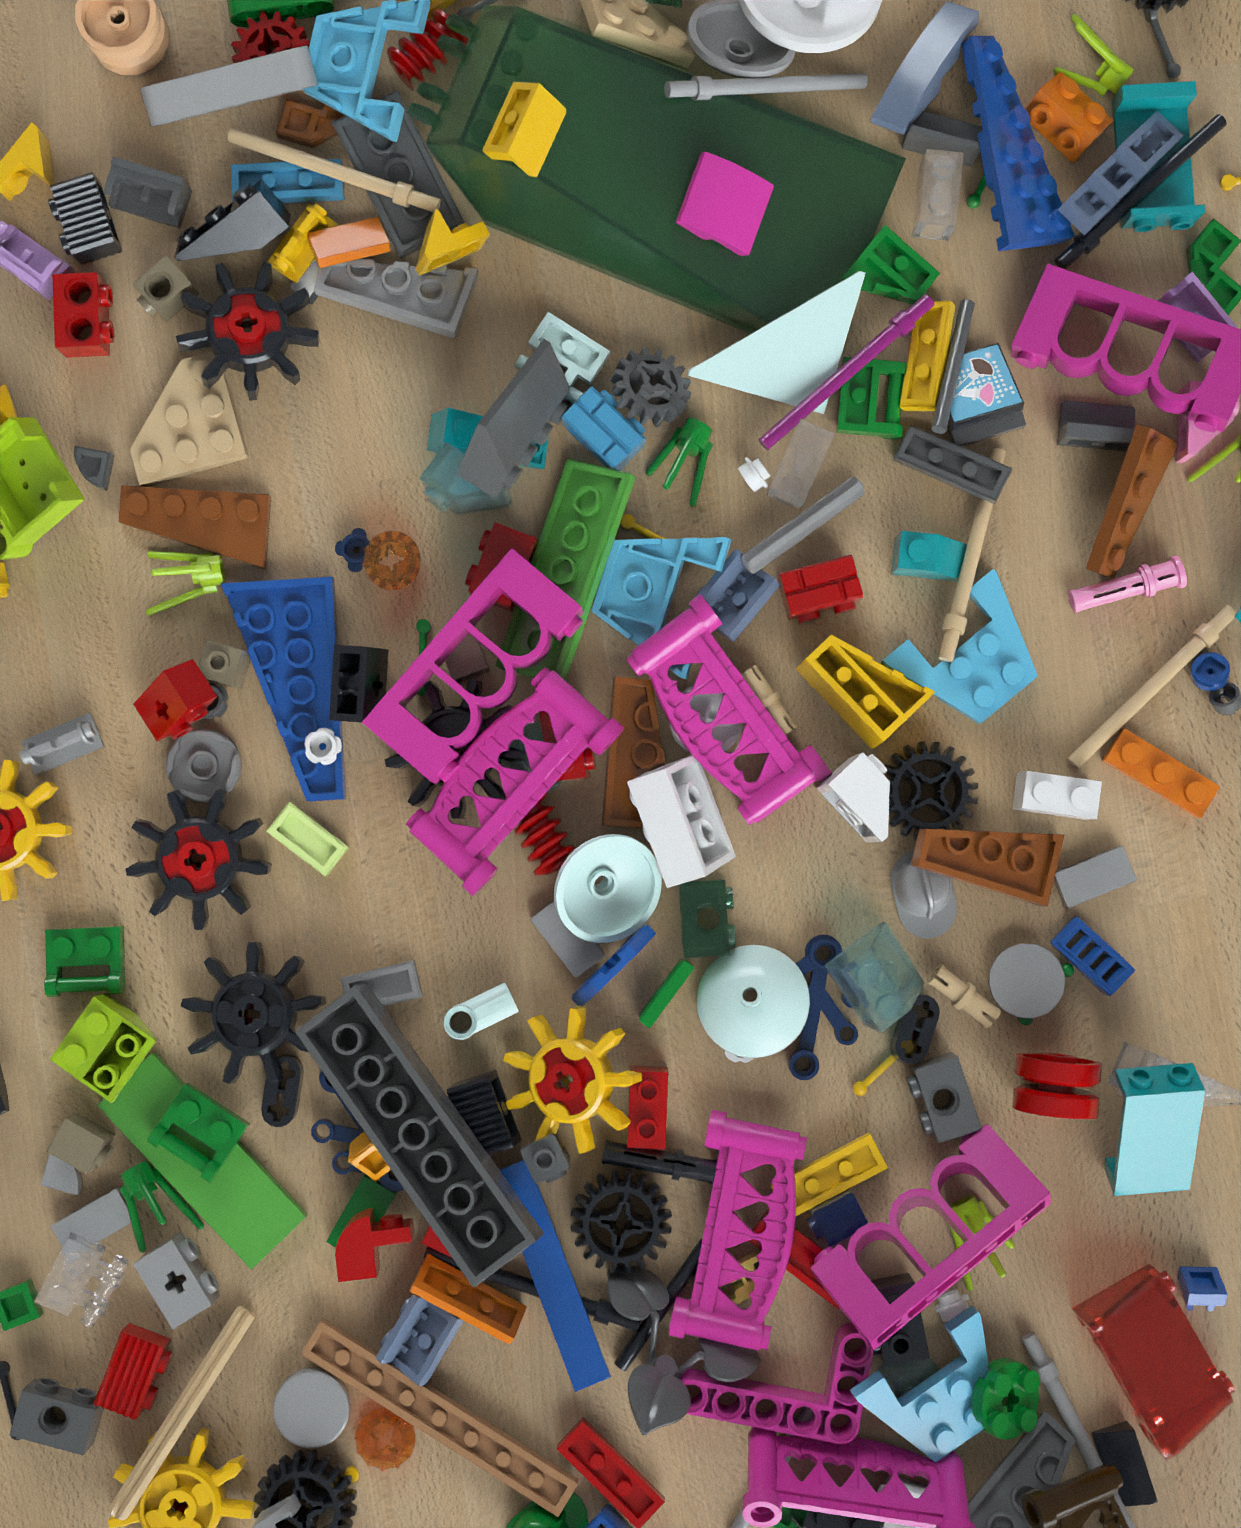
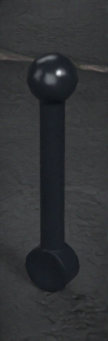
M0 1361V1381L11 1424H13L16 1407L7 1376L10 1372V1365L6 1361ZM11 1436L14 1440H20V1438Z

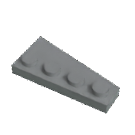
M357 259L321 268L314 290L318 296L455 339L478 277V268L465 267V270L447 269V266L444 265L419 276L415 270L416 267L410 266L409 262L394 261V265L375 263L372 259Z

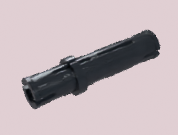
M609 1140L605 1141L602 1164L671 1175V1180L679 1181L681 1177L708 1182L709 1184H713L717 1163L715 1159L710 1160L684 1155L682 1150L676 1149V1153L656 1149L627 1148V1144Z

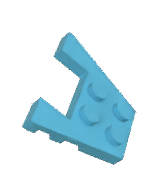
M396 0L382 2L380 7L363 10L360 6L317 15L309 51L318 85L302 90L307 95L385 138L397 142L405 109L400 103L371 99L387 31L397 30L423 34L431 1L409 0L397 3Z
M726 537L614 540L591 611L639 646L664 627L684 562L688 561L722 572L732 540ZM692 663L675 664L670 666L669 669L680 678L688 679Z
M994 569L972 586L970 598L988 618L989 622L956 649L953 662L941 661L932 668L909 639L881 661L885 667L901 672L905 678L917 685L935 691L933 695L938 697V700L977 724L984 722L1038 677L998 574Z
M972 1305L944 1324L959 1350L960 1356L902 1397L896 1399L887 1381L879 1371H876L850 1389L860 1404L934 1462H938L984 1429L982 1424L977 1422L973 1416L972 1394L978 1378L985 1379L990 1369L987 1368L989 1362L981 1315Z

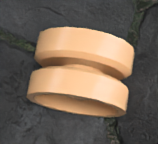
M78 0L75 5V22L79 32L96 59L107 70L120 75H139L152 70L163 59L169 45V28L155 0Z

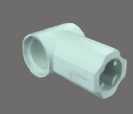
M504 982L461 1004L451 1007L444 1017V1028L450 1037L463 1040L519 1012ZM463 1011L470 1015L472 1025L467 1031L460 1032L451 1026L450 1020L454 1013Z

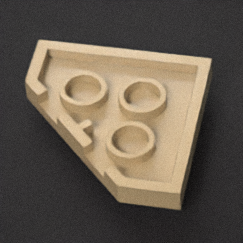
M580 0L593 36L688 68L695 55L686 33L671 23L645 0Z
M212 351L180 360L131 446L130 454L141 487H149L249 458L225 372L210 389L202 383L201 375L205 367L216 357Z

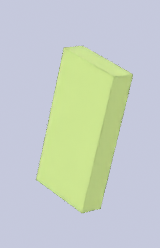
M288 802L266 831L325 877L329 875L349 849L347 844L292 802Z

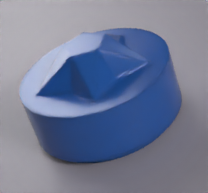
M1214 652L1199 655L1191 666L1193 683L1204 691H1217L1223 688L1230 678L1229 662L1224 656Z

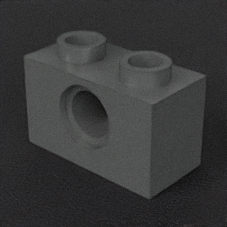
M949 1052L909 1065L912 1076L907 1077V1083L912 1097L920 1099L924 1112L918 1113L925 1135L931 1134L932 1138L941 1143L982 1129L957 1055ZM940 1089H948L950 1093L949 1102L943 1107H934V1094Z
M51 1378L34 1379L21 1391L9 1435L83 1456L95 1442L104 1409L101 1406H95L96 1392L91 1389L75 1388L73 1390L60 1386L57 1380ZM53 1406L63 1409L66 1414V1420H61L55 1416Z

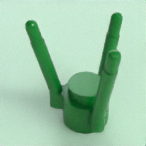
M687 418L682 428H676L672 438L646 470V475L651 476L677 445L680 452L663 483V488L667 490L676 478L687 455L696 457L699 452L700 456L689 501L691 507L696 506L707 458L713 447V444L709 442L713 432L712 429L697 419Z
M148 1161L141 1162L120 1175L124 1183L120 1191L126 1201L139 1252L144 1253L146 1245L134 1196L137 1201L143 1199L147 1201L159 1224L163 1225L166 1223V1218L153 1195L158 1190L156 1184L197 1229L201 1230L204 1228L203 1222L166 1182L162 1174L156 1168L151 1169Z

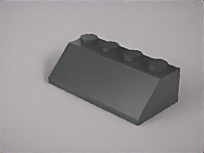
M543 339L479 421L456 475L495 499L505 486L509 489L513 487L522 472L519 466L522 464L527 467L538 450L535 444L538 443L542 446L546 442L554 427L551 423L553 422L558 425L561 417L568 409V405L564 403L570 387L550 342Z

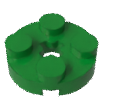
M1000 1358L994 1360L987 1366L991 1370L987 1373L985 1379L979 1377L975 1383L972 1394V1412L975 1420L982 1424L983 1430L986 1433L999 1439L1009 1440L1019 1436L1023 1431L1031 1432L1037 1424L1036 1410L1039 1402L1040 1377L1036 1371L1013 1359ZM1008 1397L1007 1403L1003 1405V1398Z

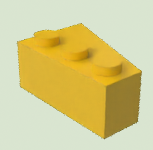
M831 634L796 670L871 749H874L897 730L935 691L926 686L921 687L903 677L904 674L895 669H888L872 660V656Z

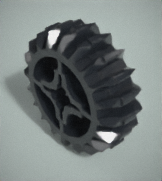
M925 741L918 742L916 747L917 754L910 745H906L903 747L906 759L897 753H893L891 760L896 765V768L891 765H884L887 768L885 773L890 775L889 813L893 811L895 814L890 819L889 826L895 827L902 821L904 824L900 829V835L907 836L912 828H914L913 836L915 841H917L919 829L951 830L949 824L957 830L963 829L964 824L958 816L971 818L973 813L965 808V804H977L978 798L968 796V790L978 789V783L972 782L967 784L965 778L975 773L973 768L963 771L960 769V766L965 763L966 758L960 756L952 761L951 758L955 749L951 746L947 747L941 755L940 742H933L930 752H928ZM918 761H931L939 764L943 769L930 778L923 775L920 771H916L911 765ZM902 775L906 777V781L911 787L910 797L903 806L898 794ZM952 777L955 785V799L950 808L943 791L945 785ZM937 782L933 786L935 791L931 792L935 794L933 799L924 798L918 800L921 797L919 792L924 791L919 789L921 784L929 785ZM926 805L934 811H938L943 818L932 823H926L916 820L910 815L915 810H919L922 806Z
M617 1169L611 1170L612 1181L609 1182L606 1181L602 1173L597 1174L596 1179L599 1187L596 1188L592 1183L586 1182L584 1189L590 1196L577 1194L575 1197V1201L584 1208L576 1207L571 1209V1217L581 1220L571 1224V1232L583 1233L575 1239L576 1247L588 1244L589 1246L583 1252V1257L587 1260L596 1253L598 1256L595 1267L600 1269L604 1265L605 1260L610 1261L611 1273L616 1272L617 1263H624L625 1273H631V1262L635 1260L640 1269L645 1268L644 1255L646 1254L650 1259L656 1260L658 1253L653 1245L659 1248H666L667 1240L659 1234H670L672 1230L671 1225L661 1222L672 1217L670 1209H659L668 1202L666 1195L654 1198L653 1196L659 1190V1185L654 1182L645 1189L647 1175L642 1173L637 1182H633V1171L631 1169L626 1170L625 1180L618 1179ZM620 1192L619 1199L613 1207L600 1208V1211L593 1210L596 1203L603 1197ZM631 1194L639 1197L646 1203L651 1211L653 1220L644 1219L643 1215L637 1214L631 1209ZM625 1204L627 1221L631 1220V1222L624 1223L620 1236L617 1237L616 1221L611 1222V1219H618L619 1213L622 1211V1205ZM590 1222L598 1223V1227H603L611 1233V1247L603 1244L595 1236ZM643 1231L649 1232L639 1244L631 1248L622 1249L625 1239L629 1235L642 1234Z
M301 1449L294 1453L292 1459L287 1454L283 1455L278 1461L279 1465L271 1464L266 1471L268 1476H263L258 1483L261 1491H258L254 1496V1502L260 1506L255 1510L254 1518H257L261 1511L282 1501L278 1500L280 1485L294 1478L293 1494L296 1495L299 1503L300 1499L307 1500L305 1504L309 1502L312 1507L311 1509L306 1508L305 1504H301L298 1512L292 1518L289 1516L276 1523L277 1528H317L316 1523L319 1519V1514L324 1513L327 1508L334 1507L333 1520L321 1528H351L353 1520L350 1517L355 1516L357 1512V1505L352 1503L357 1497V1490L347 1488L353 1480L352 1475L341 1477L340 1473L344 1468L343 1463H338L335 1467L329 1465L331 1454H326L322 1461L318 1460L316 1449L310 1451L307 1459ZM313 1480L319 1482L325 1488L318 1487ZM288 1520L295 1522L297 1526L293 1525Z

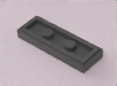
M913 425L909 426L894 456V461L992 504H996L1012 472L1011 467Z

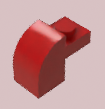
M373 1208L365 1209L354 1215L344 1227L336 1246L335 1259L338 1283L377 1278L380 1270L378 1246L411 1242L414 1235L413 1218L403 1219L402 1214H391L381 1217L380 1222H375Z

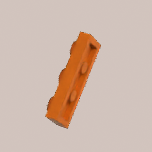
M1125 728L1119 730L1101 760L1195 818H1202L1220 788L1216 783Z
M427 1254L409 1292L420 1296L422 1299L507 1344H510L515 1338L527 1308L522 1303L482 1282L473 1288L462 1271L430 1254Z

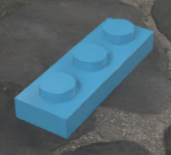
M326 159L343 165L341 159ZM288 162L231 165L232 201H234V193L246 183H250L253 186L261 179L282 204L345 200L343 181Z

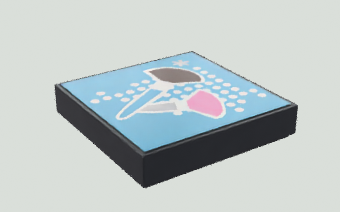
M999 343L964 353L948 421L952 431L1023 410V398Z

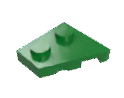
M884 225L838 282L840 283L852 276V274L862 271L866 274L860 291L913 305L924 295L940 275V272L890 228Z

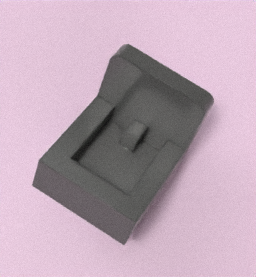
M553 1133L521 1148L520 1153L535 1185L546 1180V1183L553 1182L563 1177L567 1173L566 1170L570 1168L571 1158L565 1146H560Z

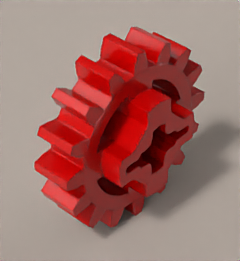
M276 11L273 19H268L265 12H261L259 22L256 23L250 17L247 19L250 27L247 31L242 28L236 30L241 41H232L231 46L236 54L231 58L233 63H238L269 55L272 52L271 45L274 47V53L301 46H308L309 48L310 41L306 40L307 35L302 26L297 28L293 17L290 16L283 22L280 12Z

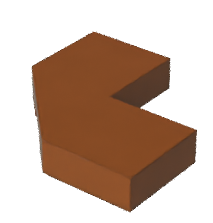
M286 99L276 135L280 139L314 148L337 136L332 123L346 115L324 103L322 109Z

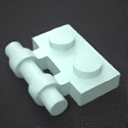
M547 312L528 341V345L536 350L543 339L551 343L560 366L567 370L564 376L570 390L565 399L574 404L584 394L573 387L577 378L591 385L609 358L610 351ZM523 354L520 355L515 363V367L520 370L529 358Z

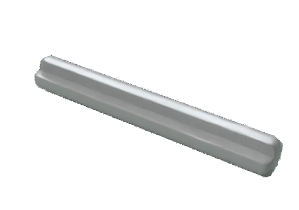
M850 477L743 554L741 560L745 569L751 574H755L862 497L865 491L861 481L856 477Z

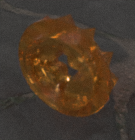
M385 531L373 536L369 545L364 548L365 555L362 566L368 575L367 579L379 588L400 590L407 587L416 578L420 569L421 557L416 543L408 535L399 531ZM389 549L392 555L404 557V560H399L398 563L393 564L392 572L389 566L379 564L382 558L388 557Z
M385 1407L372 1410L363 1417L357 1427L354 1438L356 1440L357 1454L361 1455L366 1461L367 1466L377 1467L381 1471L394 1467L398 1469L402 1463L410 1458L416 1441L414 1426ZM393 1427L391 1442L395 1446L386 1445L383 1449L381 1448L377 1451L379 1438L375 1434L378 1433L383 1436Z

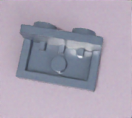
M735 549L726 558L722 572L717 571L695 596L697 597L699 594L703 596L722 622V625L716 631L732 642H735L780 586L776 578L762 569L755 574H751L745 569L741 560L743 553L738 549Z
M413 1294L403 1303L400 1309L401 1316L393 1329L389 1330L380 1343L381 1349L376 1356V1360L381 1364H393L418 1386H423L427 1384L464 1320Z

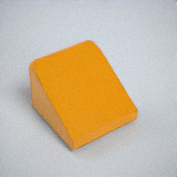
M365 1132L352 1140L349 1146L348 1162L374 1181H377L391 1170Z

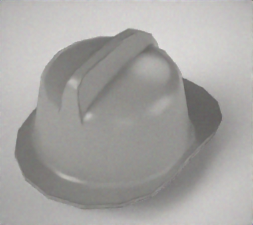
M913 850L901 856L895 863L891 873V883L898 915L903 926L911 934L920 938H936L947 932L953 925L957 915V901L952 879L910 866L914 853Z

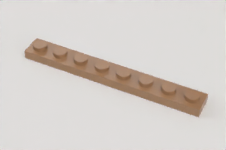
M322 1318L300 1353L301 1355L559 1517L578 1485L579 1479L428 1383L418 1386L393 1364H381L376 1360L379 1352L327 1319Z

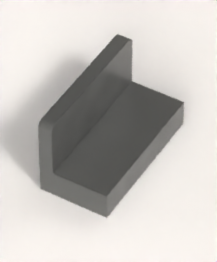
M923 111L906 131L902 149L972 167L980 152L977 134L983 131L981 126Z
M1065 400L1061 403L1057 445L1127 452L1135 430L1136 410L1134 407Z

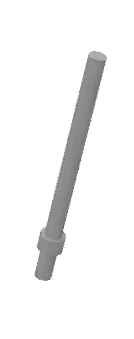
M865 73L714 80L710 76H694L691 81H667L664 85V93L667 98L692 97L696 101L710 100L712 96L865 89L868 78Z
M1035 1332L1025 1334L1021 1340L1034 1363L1032 1369L1038 1373L1040 1383L1045 1384L1066 1427L1075 1438V1444L1088 1469L1091 1470L1103 1465L1058 1378L1060 1372L1053 1358L1047 1357ZM1117 1492L1114 1494L1115 1501L1119 1505L1129 1528H1136Z

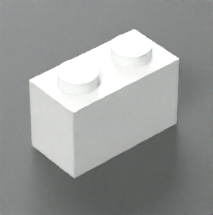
M1032 771L1018 772L1012 809L1083 820L1097 819L1102 782Z

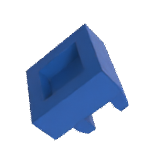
M1179 1266L1177 1279L1188 1311L1193 1310V1305H1205L1207 1311H1213L1215 1306L1226 1305L1228 1294L1217 1267Z

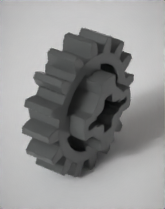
M643 347L639 355L631 350L626 359L621 358L610 380V382L615 384L611 390V395L620 396L616 406L618 408L627 407L629 409L627 414L629 419L636 414L640 416L641 425H645L648 419H652L655 427H659L663 419L670 424L677 415L680 416L687 406V401L691 397V392L686 390L691 380L681 377L685 370L684 366L675 368L672 365L675 357L671 355L665 360L662 358L660 349H657L654 355H650L648 349Z

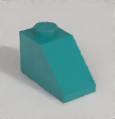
M901 531L894 538L891 575L958 582L967 544L938 534Z

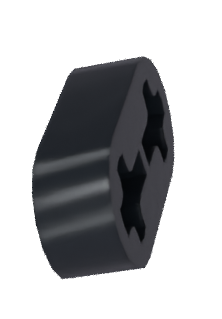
M929 995L910 996L902 1006L890 1043L891 1054L900 1063H919L928 1052L940 1014L938 1003ZM924 1002V1009L929 1012L928 1017L920 1018L917 1027H915L918 1014L913 1012V1007ZM915 1032L912 1044L917 1047L916 1053H909L906 1057V1050L901 1047L902 1041H909L912 1033Z
M283 1054L277 1057L281 1067L285 1062H288L289 1069L295 1071V1076H290L287 1079L286 1087H281L282 1081L271 1083L266 1076L261 1111L264 1121L273 1127H283L289 1124L296 1117L299 1108L304 1068L301 1061L291 1054ZM280 1094H284L283 1106L289 1108V1113H285L281 1119L276 1118V1111L271 1110V1106L278 1103Z

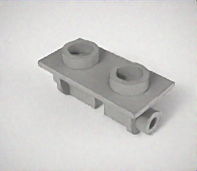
M87 713L21 741L24 749L20 750L19 754L23 763H30L34 774L39 775L105 746L92 714Z

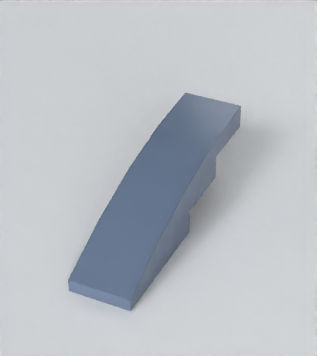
M949 1L943 5L922 32L897 70L871 117V123L903 135L905 134L910 125L916 121L940 92L941 79L959 59L960 45L978 25L979 11Z
M1156 111L1091 174L1086 182L1061 205L1058 211L1083 235H1086L1184 135Z

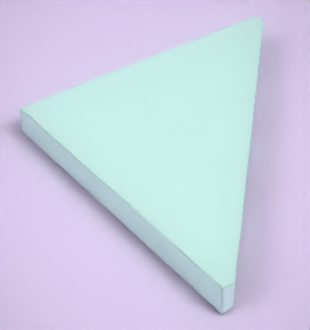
M858 271L852 274V276L821 292L797 308L771 321L697 366L692 367L688 370L687 375L797 406L837 371L866 273ZM828 399L819 405L814 412L824 414Z

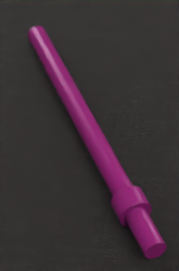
M924 294L905 312L900 310L889 320L890 325L763 434L758 439L760 444L766 450H769L896 338L906 336L915 328L914 323L935 305L932 298Z

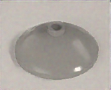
M714 0L707 2L692 13L688 23V40L696 54L713 69L732 77L762 78L773 76L782 72L791 64L796 52L773 43L759 33L745 16L739 0Z

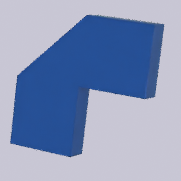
M648 924L646 926L643 925L572 994L573 997L571 999L578 1006H583L644 948L656 933Z

